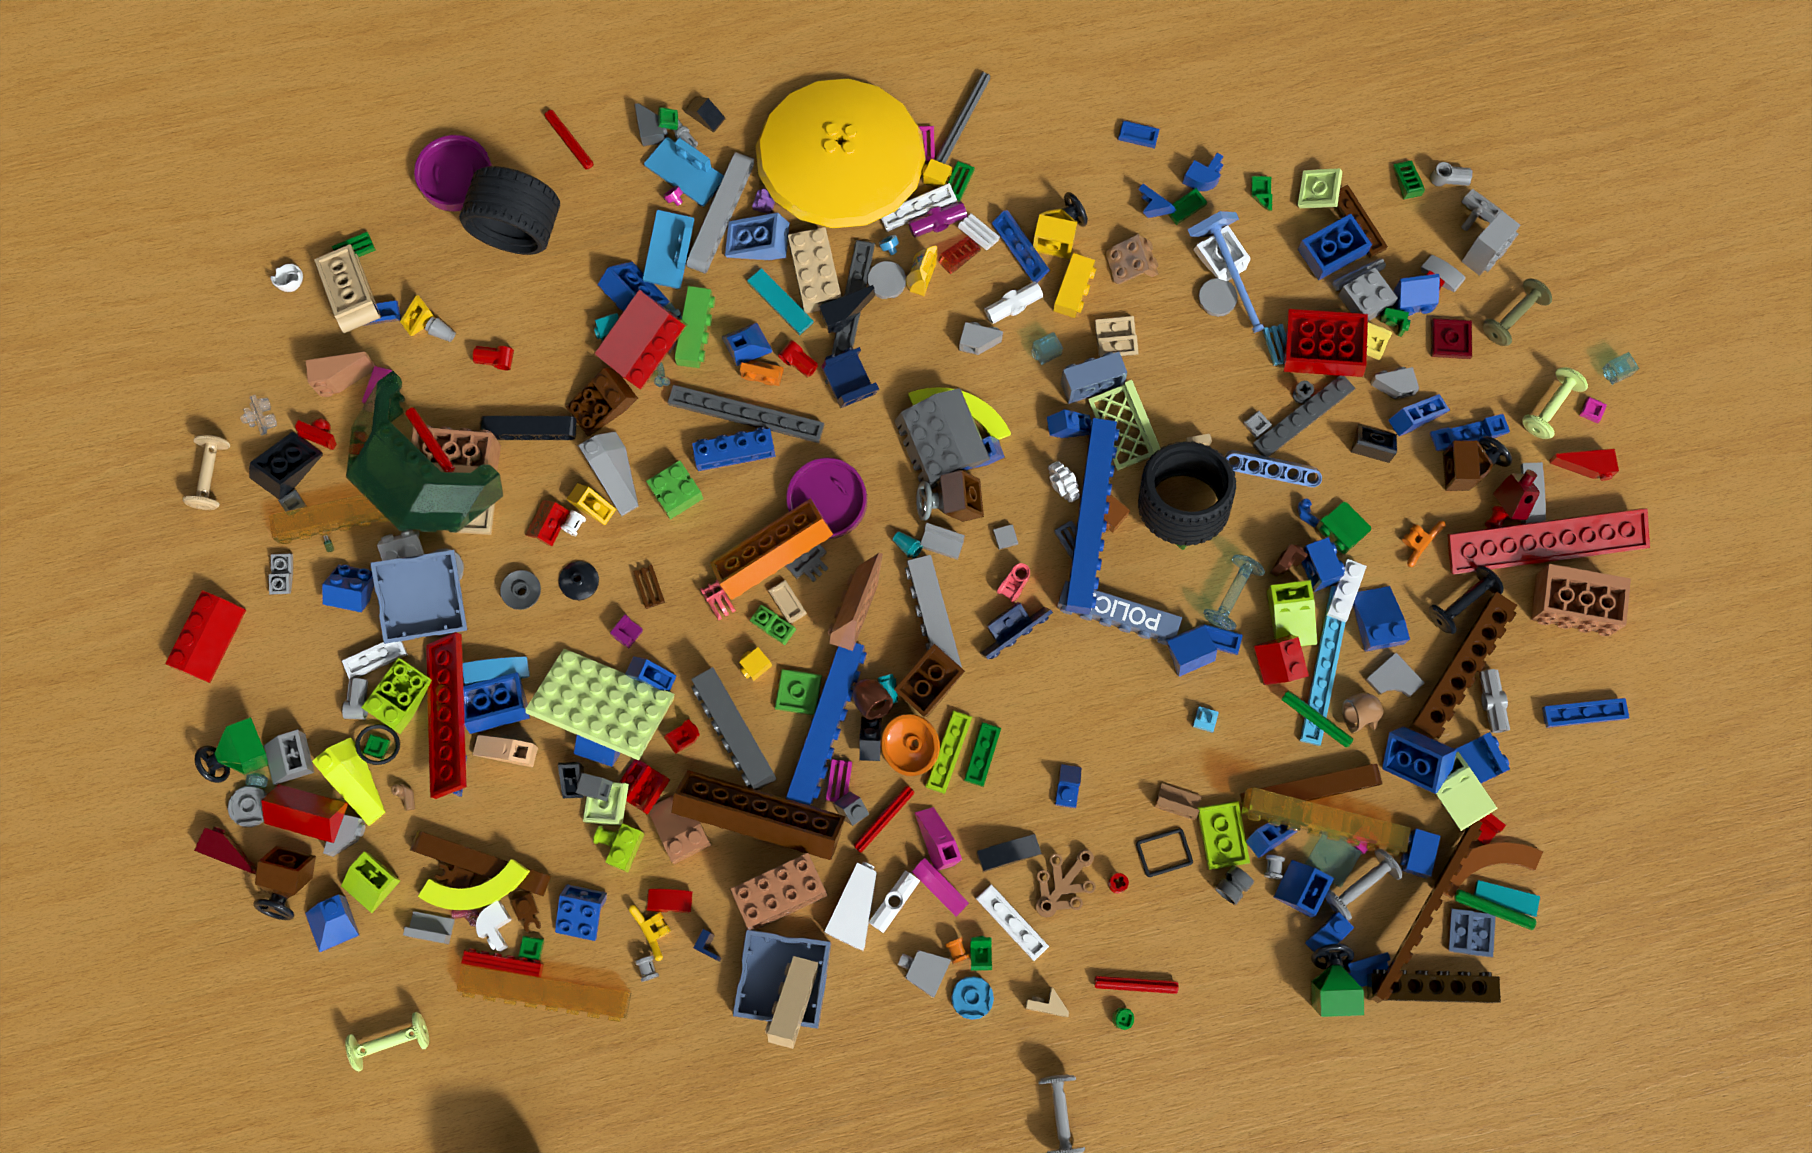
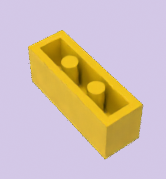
M1073 253L1055 301L1054 312L1076 318L1077 312H1082L1085 303L1082 301L1083 296L1088 295L1091 287L1088 284L1089 279H1094L1097 270L1094 267L1095 260Z

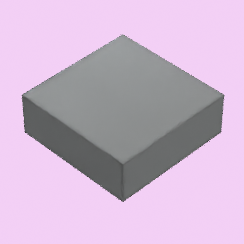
M1257 411L1243 424L1256 439L1272 426L1260 411Z
M1013 524L993 530L999 550L1018 545Z

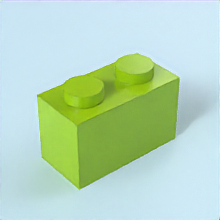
M622 824L605 863L628 873L645 834L640 830Z

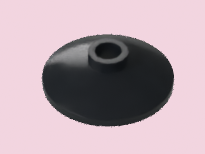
M583 561L568 564L559 576L561 591L572 600L579 601L591 597L599 585V575L596 569L591 564ZM576 576H581L579 582L574 581Z

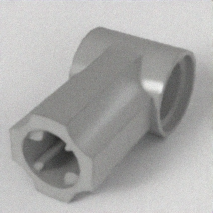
M1441 162L1432 172L1430 180L1435 186H1443L1445 184L1469 186L1472 179L1471 168L1453 167L1449 163Z
M360 678L349 679L347 701H344L342 708L344 719L365 720L367 718L368 712L361 708L366 702L367 680Z

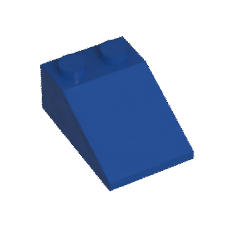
M1390 586L1357 592L1353 608L1365 652L1404 645L1410 640L1404 616Z

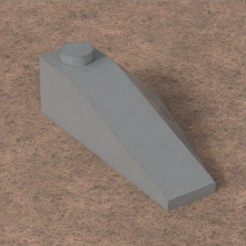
M611 432L595 435L578 445L620 515L623 516L639 507L627 450L617 433Z

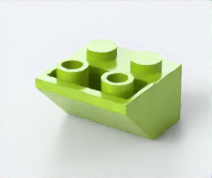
M363 852L349 867L341 887L369 912L373 913L401 880L371 854Z

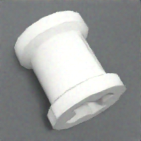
M571 510L568 520L565 524L561 525V529L572 536H577V530L582 522L586 521V518Z

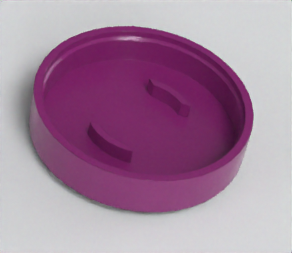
M449 135L432 141L421 151L416 160L414 175L418 188L431 205L445 211H461L474 172L481 168L492 166V163L485 149L475 140L461 135Z
M820 458L802 466L791 479L787 490L789 512L810 498L813 500L833 533L828 539L842 537L854 530L863 519L867 509V490L861 476L852 466L834 458Z

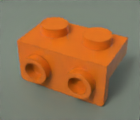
M754 360L741 363L740 373L742 378L748 381L762 382L770 386H780L784 372L783 367Z

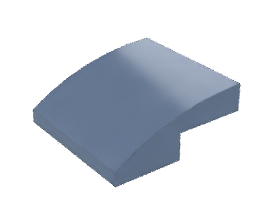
M1452 909L1449 952L1493 958L1496 917L1487 913Z

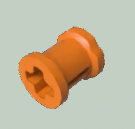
M962 937L945 944L953 958L952 964L970 958L963 947Z

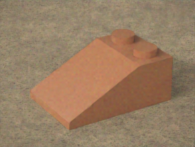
M366 352L306 360L307 380L319 396L330 397L333 394L342 392L370 374L376 365Z
M673 796L655 804L649 814L671 862L676 864L712 845L701 822L671 813Z

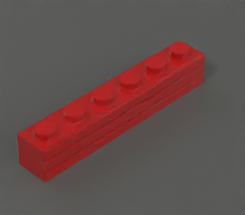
M470 948L468 951L464 950L461 964L540 978L544 966L538 960L528 962L527 958L520 957L517 960L515 956L507 955L506 958L498 953L489 955L487 951L477 953L475 949Z

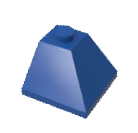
M338 894L318 903L305 913L319 952L360 936L345 896Z

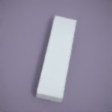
M950 183L904 202L895 212L881 219L888 232L907 224L910 220L926 215L932 208H944L956 203L957 199Z
M992 884L976 898L983 908L1033 961L1049 947Z

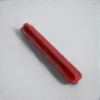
M551 109L545 112L544 115L547 121L586 170L594 166L593 161L556 113Z
M411 407L406 410V416L445 474L448 475L453 472L455 467L416 409Z
M905 786L854 843L853 846L857 851L863 852L914 795L915 792L911 787Z
M1096 976L1094 980L1096 989L1177 994L1179 990L1177 981Z

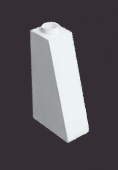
M863 862L862 865L856 864L824 931L825 934L861 951H864L877 875L876 871L873 870L874 866Z

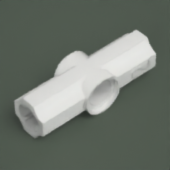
M1033 282L1018 291H1009L1001 300L986 307L984 311L988 320L994 324L1009 315L1014 316L1021 313L1027 305L1042 298L1043 293L1038 283Z
M905 870L890 893L886 895L885 900L869 923L884 933L920 880ZM893 896H897L901 901L897 907H891L888 903L889 899Z

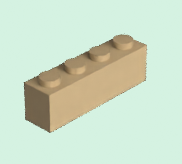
M793 956L792 962L787 963L785 969L787 977L785 982L780 984L778 991L780 998L778 1002L775 1001L773 1004L772 1014L774 1016L772 1021H768L765 1033L768 1034L769 1043L794 1048L818 974V962Z

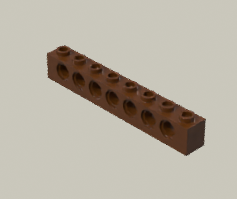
M1498 592L1489 598L1410 725V729L1431 739H1439L1445 730L1443 725L1446 721L1449 722L1455 714L1454 707L1456 704L1460 705L1466 696L1463 694L1466 688H1471L1476 680L1474 677L1475 673L1483 669L1486 661H1484L1487 654L1490 656L1497 646L1494 644L1496 639H1501L1507 629L1504 626L1507 622L1510 623L1517 613L1514 610L1517 604ZM1492 614L1497 615L1500 621H1494ZM1482 630L1489 633V639L1482 635ZM1472 647H1476L1479 650V655L1472 652ZM1462 663L1468 665L1469 672L1462 669ZM1451 680H1456L1459 688L1453 687ZM1441 696L1448 699V705L1441 702ZM1431 713H1435L1438 716V722L1431 719Z

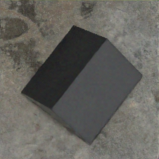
M1358 424L1351 453L1390 463L1397 453V434Z

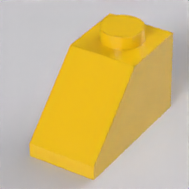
M578 483L566 499L580 511L603 525L607 524L616 511L612 505L591 488Z

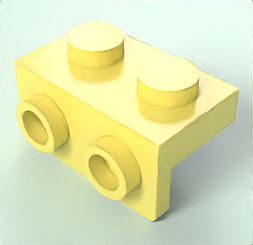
M1368 322L1367 355L1380 360L1392 332L1384 327H1378Z

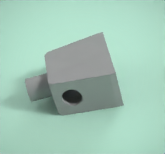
M918 950L915 958L903 953L898 965L909 970L905 979L934 998L951 960Z

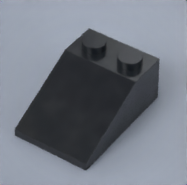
M292 431L250 462L249 478L280 500L299 484L323 456V453Z

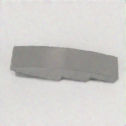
M1543 462L1522 463L1520 465L1521 474H1524L1527 469L1537 474L1533 483L1540 491V494L1528 519L1521 520V524L1546 521Z

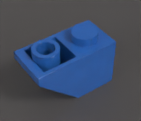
M1064 409L1047 417L1050 436L1069 438L1090 435L1092 424L1090 415Z

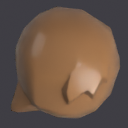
M1369 693L1352 695L1342 704L1343 719L1351 733L1360 731L1366 724L1375 731L1378 721L1384 712L1380 700Z

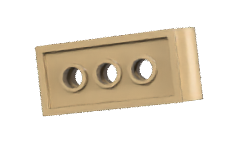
M351 244L314 259L334 316L343 333L381 318L360 259L355 254Z

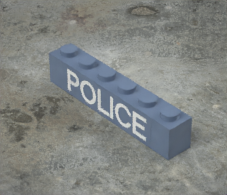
M1065 581L1057 608L1061 609V612L1071 615L1075 612L1065 611L1069 582ZM1094 590L1093 596L1097 597L1095 609L1091 608L1089 615L1075 613L1084 620L1091 621L1094 619L1103 626L1111 627L1113 625L1119 627V630L1122 632L1130 633L1132 631L1138 633V636L1141 638L1150 639L1151 637L1157 639V642L1163 645H1167L1166 640L1177 636L1182 620L1180 616Z

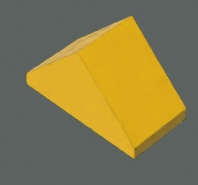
M417 295L400 323L410 336H414L423 330L430 318L434 316L420 296Z

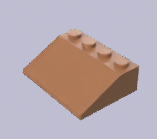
M877 553L859 565L854 574H850L847 583L849 585L848 591L844 590L841 597L843 604L841 607H837L834 616L836 618L835 624L831 623L828 630L830 644L853 651L878 587L882 553Z

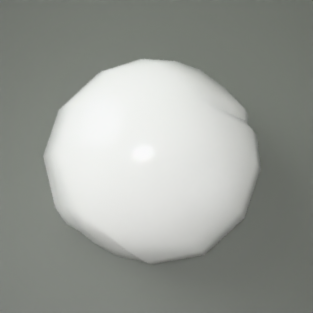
M285 264L280 268H276V275L271 276L273 285L284 292L297 290L303 280V272L294 264Z

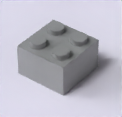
M1376 268L1343 286L1338 295L1351 313L1368 314V321L1382 314L1385 308H1392L1398 299Z

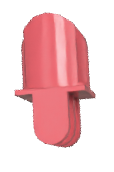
M716 579L715 583L712 585L709 583L708 587L705 589L701 588L700 590L719 621L722 618L713 603L717 602L725 617L729 614L721 601L722 598H724L732 613L736 610ZM719 587L720 591L715 593L714 590ZM712 592L713 595L710 596V597H707L706 594Z

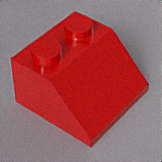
M1291 634L1253 646L1263 685L1291 682L1309 676L1299 637Z

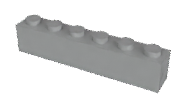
M928 555L908 560V567L905 568L907 579H911L913 586H910L912 598L917 599L918 605H915L917 616L922 617L923 624H920L922 635H927L928 643L925 644L926 650L928 651L936 644L962 668L932 557Z

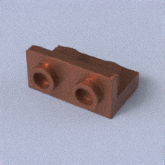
M1290 544L1281 553L1270 573L1276 577L1281 572L1284 574L1292 564L1297 567L1308 554L1304 552L1302 547Z

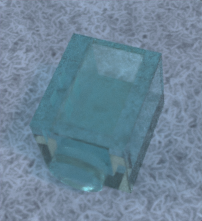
M1052 332L1034 341L1031 353L1036 361L1039 360L1040 364L1043 365L1061 356L1063 347L1055 333Z
M1628 352L1609 361L1602 369L1605 378L1613 385L1632 376L1639 367Z

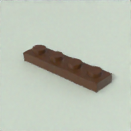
M1346 185L1340 188L1337 208L1343 217L1352 214L1372 243L1367 253L1369 258L1385 251L1388 247L1350 187Z

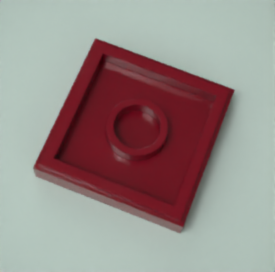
M1433 318L1431 320V357L1471 359L1472 320Z

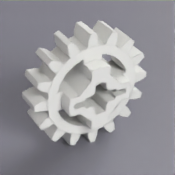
M1059 461L1049 465L1048 469L1051 475L1049 478L1054 490L1061 497L1064 496L1068 502L1072 503L1080 496L1078 493L1079 485L1073 472L1068 467L1064 468V465Z

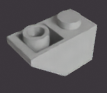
M965 322L959 351L979 355L1001 343L1003 331L996 327H983L976 322Z
M1399 367L1392 372L1380 371L1375 374L1370 382L1371 386L1395 400L1415 396L1419 390L1413 367Z

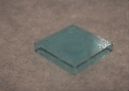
M1324 830L1305 865L1314 867L1333 877L1332 884L1341 888L1362 852L1329 831Z

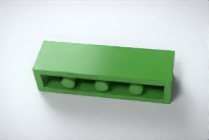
M688 286L682 321L688 325L678 338L675 361L678 366L700 368L701 362L705 360V351L703 349L704 344H707L709 339L707 327L711 326L712 315L710 311L715 306V297L712 295L711 289Z

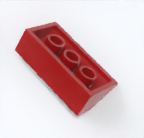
M202 590L165 664L175 670L211 683L246 610Z

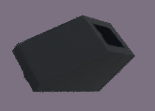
M861 717L859 761H880L882 718L869 720Z

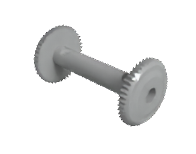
M1375 850V855L1380 864L1346 889L1341 896L1338 897L1330 889L1328 890L1325 899L1336 913L1340 912L1347 920H1350L1352 917L1346 907L1348 903L1354 901L1387 872L1395 879L1400 880L1402 878L1401 868L1385 850Z
M1074 1075L1047 1076L1040 1078L1038 1084L1051 1083L1053 1088L1057 1135L1060 1141L1059 1149L1050 1150L1047 1153H1083L1085 1151V1147L1072 1148L1070 1143L1071 1135L1063 1085L1065 1081L1076 1080Z

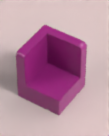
M625 614L610 634L629 649L643 632V629L631 621Z

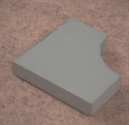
M1397 653L1366 679L1379 695L1386 691L1395 690L1409 697L1424 684V681Z

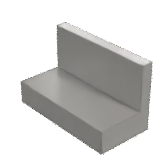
M926 523L921 545H923V549L958 560L965 535Z
M413 911L410 927H405L403 935L449 944L455 919Z

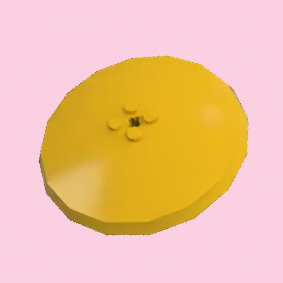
M852 79L816 81L790 93L765 119L756 144L758 175L772 199L798 219L829 228L865 226L895 212L917 189L926 161L922 131L906 106L880 87Z

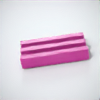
M919 126L920 130L923 131L925 163H927L931 159L935 160L934 126ZM926 131H930L931 156L928 157Z
M832 759L826 801L836 802L840 799L844 766L847 767L843 796L848 793L852 762ZM839 765L835 797H831L835 767Z

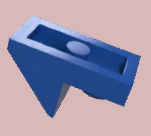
M1142 184L1138 189L1142 194L1141 198L1148 203V206L1143 211L1147 218L1167 215L1176 211L1170 202L1145 184Z
M1061 764L1056 806L1076 809L1081 783V767Z

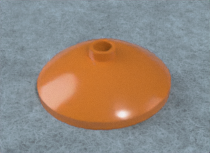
M905 714L893 719L885 728L882 736V751L887 763L896 772L906 776H917L930 770L936 763L940 751V742L935 728L929 721L919 715ZM915 740L918 741V747L914 744Z

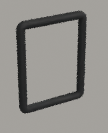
M1181 828L1136 842L1147 877L1157 876L1193 864V858L1184 831ZM1180 832L1189 861L1149 873L1140 844Z

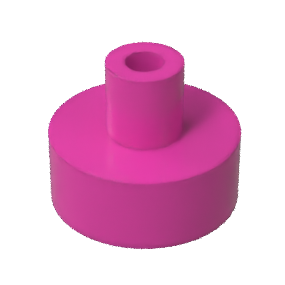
M675 186L667 191L663 197L667 203L674 201L676 206H679L683 202L680 198L683 191L679 186Z

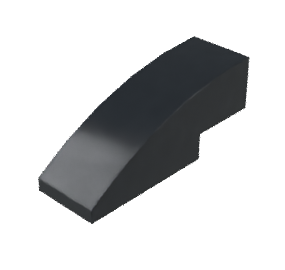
M1035 834L976 852L983 873L1042 854Z

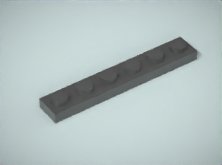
M1339 376L1256 440L1252 446L1261 456H1271L1352 393L1355 387L1345 376Z

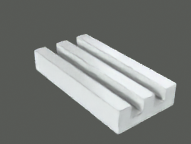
M970 214L968 218L966 217L958 225L959 229L986 251L998 242L1000 238L973 214Z

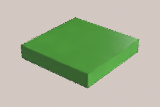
M782 669L775 710L814 716L817 709L822 675Z

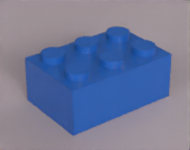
M1349 214L1303 239L1298 251L1319 281L1365 256L1370 250L1372 243L1352 214Z

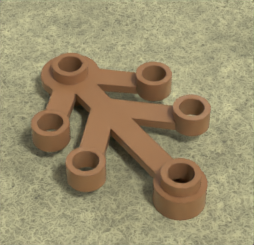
M1083 849L1077 854V862L1063 879L1061 871L1062 857L1059 854L1051 856L1050 864L1053 868L1055 890L1049 895L1047 882L1050 875L1047 871L1041 870L1037 874L1041 891V898L1036 904V910L1039 915L1047 918L1053 916L1056 910H1079L1083 905V901L1079 897H1074L1071 901L1057 900L1062 894L1081 892L1091 894L1095 891L1096 885L1090 880L1084 884L1070 885L1081 869L1091 865L1094 856L1090 850ZM1083 854H1087L1089 856L1088 861L1082 860ZM1058 857L1060 863L1054 864L1052 858ZM1041 873H1045L1047 875V879L1045 881H1042L1039 878V875ZM1088 883L1092 884V891H1087L1085 885ZM1073 900H1078L1080 906L1074 907L1072 904ZM1049 903L1051 906L1050 910H1044L1043 904Z

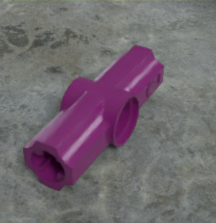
M961 201L944 208H932L926 215L908 221L911 234L916 238L931 231L941 232L948 228L950 224L965 219L967 217L966 208Z

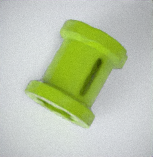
M599 825L593 842L594 844H605L612 848L619 831L612 832L603 829V826Z

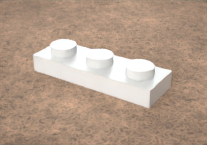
M1349 559L1345 561L1344 576L1338 581L1326 614L1327 616L1343 622L1348 620L1367 566Z
M402 641L387 644L382 642L342 660L349 679H353L408 654Z

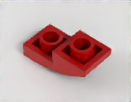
M648 889L646 910L689 914L692 908L693 891Z

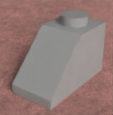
M344 815L335 842H326L323 854L333 857L358 842L360 836L362 837L365 832V821L357 817Z

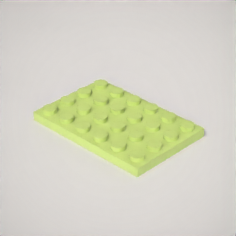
M563 649L526 707V713L639 760L673 702L675 694L651 687L646 683L626 676L625 673Z

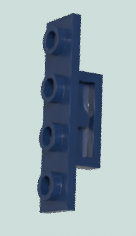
M1017 602L986 625L996 642L980 653L981 656L986 659L997 657L1002 649L1014 645L1017 638L1029 634L1035 625L1049 619L1048 616L1053 613L1052 610L1043 607L1029 617L1021 603Z

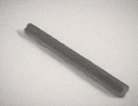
M982 72L942 145L935 159L936 161L943 164L946 163L990 80L988 73Z

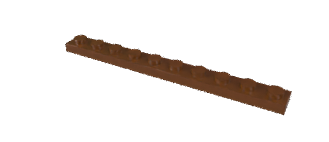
M1479 820L1468 826L1373 993L1371 997L1373 1001L1377 1003L1383 1000L1387 1001L1392 994L1393 989L1390 987L1394 981L1397 983L1402 976L1403 971H1401L1404 963L1408 964L1411 960L1413 946L1417 947L1423 938V935H1421L1424 928L1427 929L1433 920V917H1431L1434 910L1437 911L1443 902L1440 899L1444 892L1447 893L1453 884L1450 880L1453 875L1457 876L1463 866L1460 864L1463 857L1466 859L1472 851V847H1470L1472 841H1476L1481 835L1480 827L1482 822Z

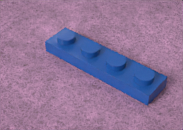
M1005 210L992 224L1032 282L1038 283L1050 269L1010 212Z
M1626 698L1544 706L1542 708L1546 728L1629 719Z

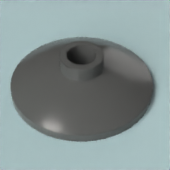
M519 570L506 576L501 584L500 593L507 606L516 610H524L530 608L538 601L541 594V585L534 574ZM521 589L526 590L523 595H519Z

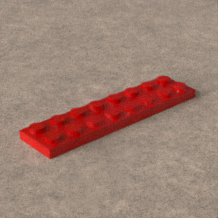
M457 632L426 645L427 677L432 680L427 689L430 798L434 799L467 787L462 634Z

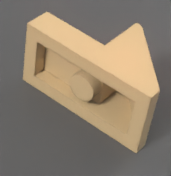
M1053 987L1050 988L1048 1004L1044 1003L1045 999L1032 997V1000L1026 1001L1025 1009L1069 1017V1011Z

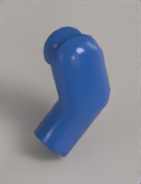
M1302 499L1298 504L1299 517L1315 528L1320 519L1311 514V501L1309 499Z

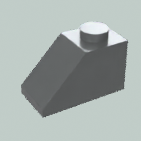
M639 103L635 104L643 146L662 143L665 139L664 135H668L667 128L658 127L657 114Z

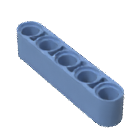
M1236 450L1228 451L1225 455L1227 460L1232 456L1239 458V462L1232 465V470L1235 472L1308 487H1316L1322 482L1320 471L1313 466ZM1252 460L1259 462L1258 467L1255 469L1248 467V463ZM1272 464L1278 466V470L1275 473L1268 472V467ZM1292 468L1298 470L1297 475L1294 477L1287 475V472ZM1309 473H1317V478L1314 481L1307 480Z

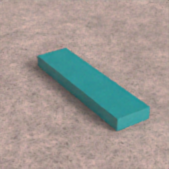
M762 268L747 280L748 284L799 336L814 323Z

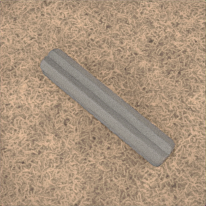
M1379 258L1334 280L1332 285L1336 291H1339L1343 286L1373 268H1376L1378 271L1383 270L1386 263L1382 258Z

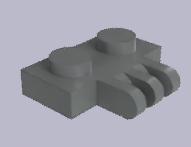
M818 544L785 567L796 579L805 573L814 582L816 578L812 574L813 572L819 577L822 575L818 569L819 566L825 572L828 570V567L820 560L827 552Z

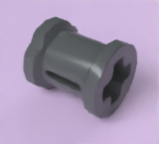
M1301 381L1293 392V399L1300 404L1307 402L1314 392L1313 385L1309 381Z

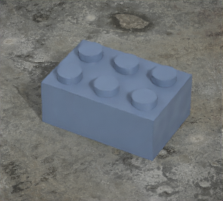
M1108 352L1100 358H1089L1082 364H1071L1065 367L1062 373L1061 386L1068 404L1124 385L1127 370L1120 352Z

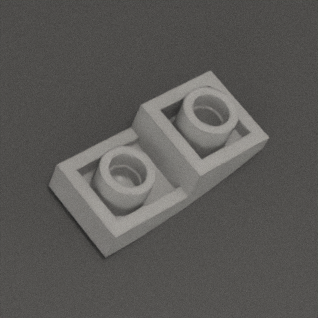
M1431 255L1421 266V272L1427 274L1429 271L1439 274L1440 278L1445 281L1442 287L1453 292L1465 280V276L1461 272L1434 255Z
M271 554L269 594H291L293 554Z

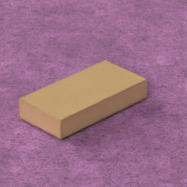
M786 580L768 590L789 624L807 615Z

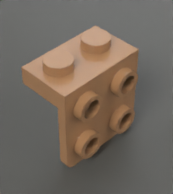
M1138 234L1106 250V256L1116 284L1120 285L1143 273L1150 277L1158 275V262L1153 257L1151 251L1153 246L1149 239Z

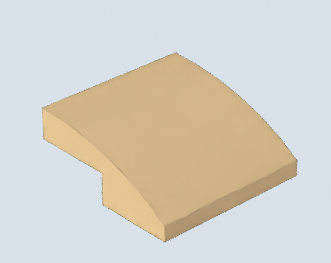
M1134 316L1094 320L1099 358L1108 352H1120L1121 356L1138 355Z

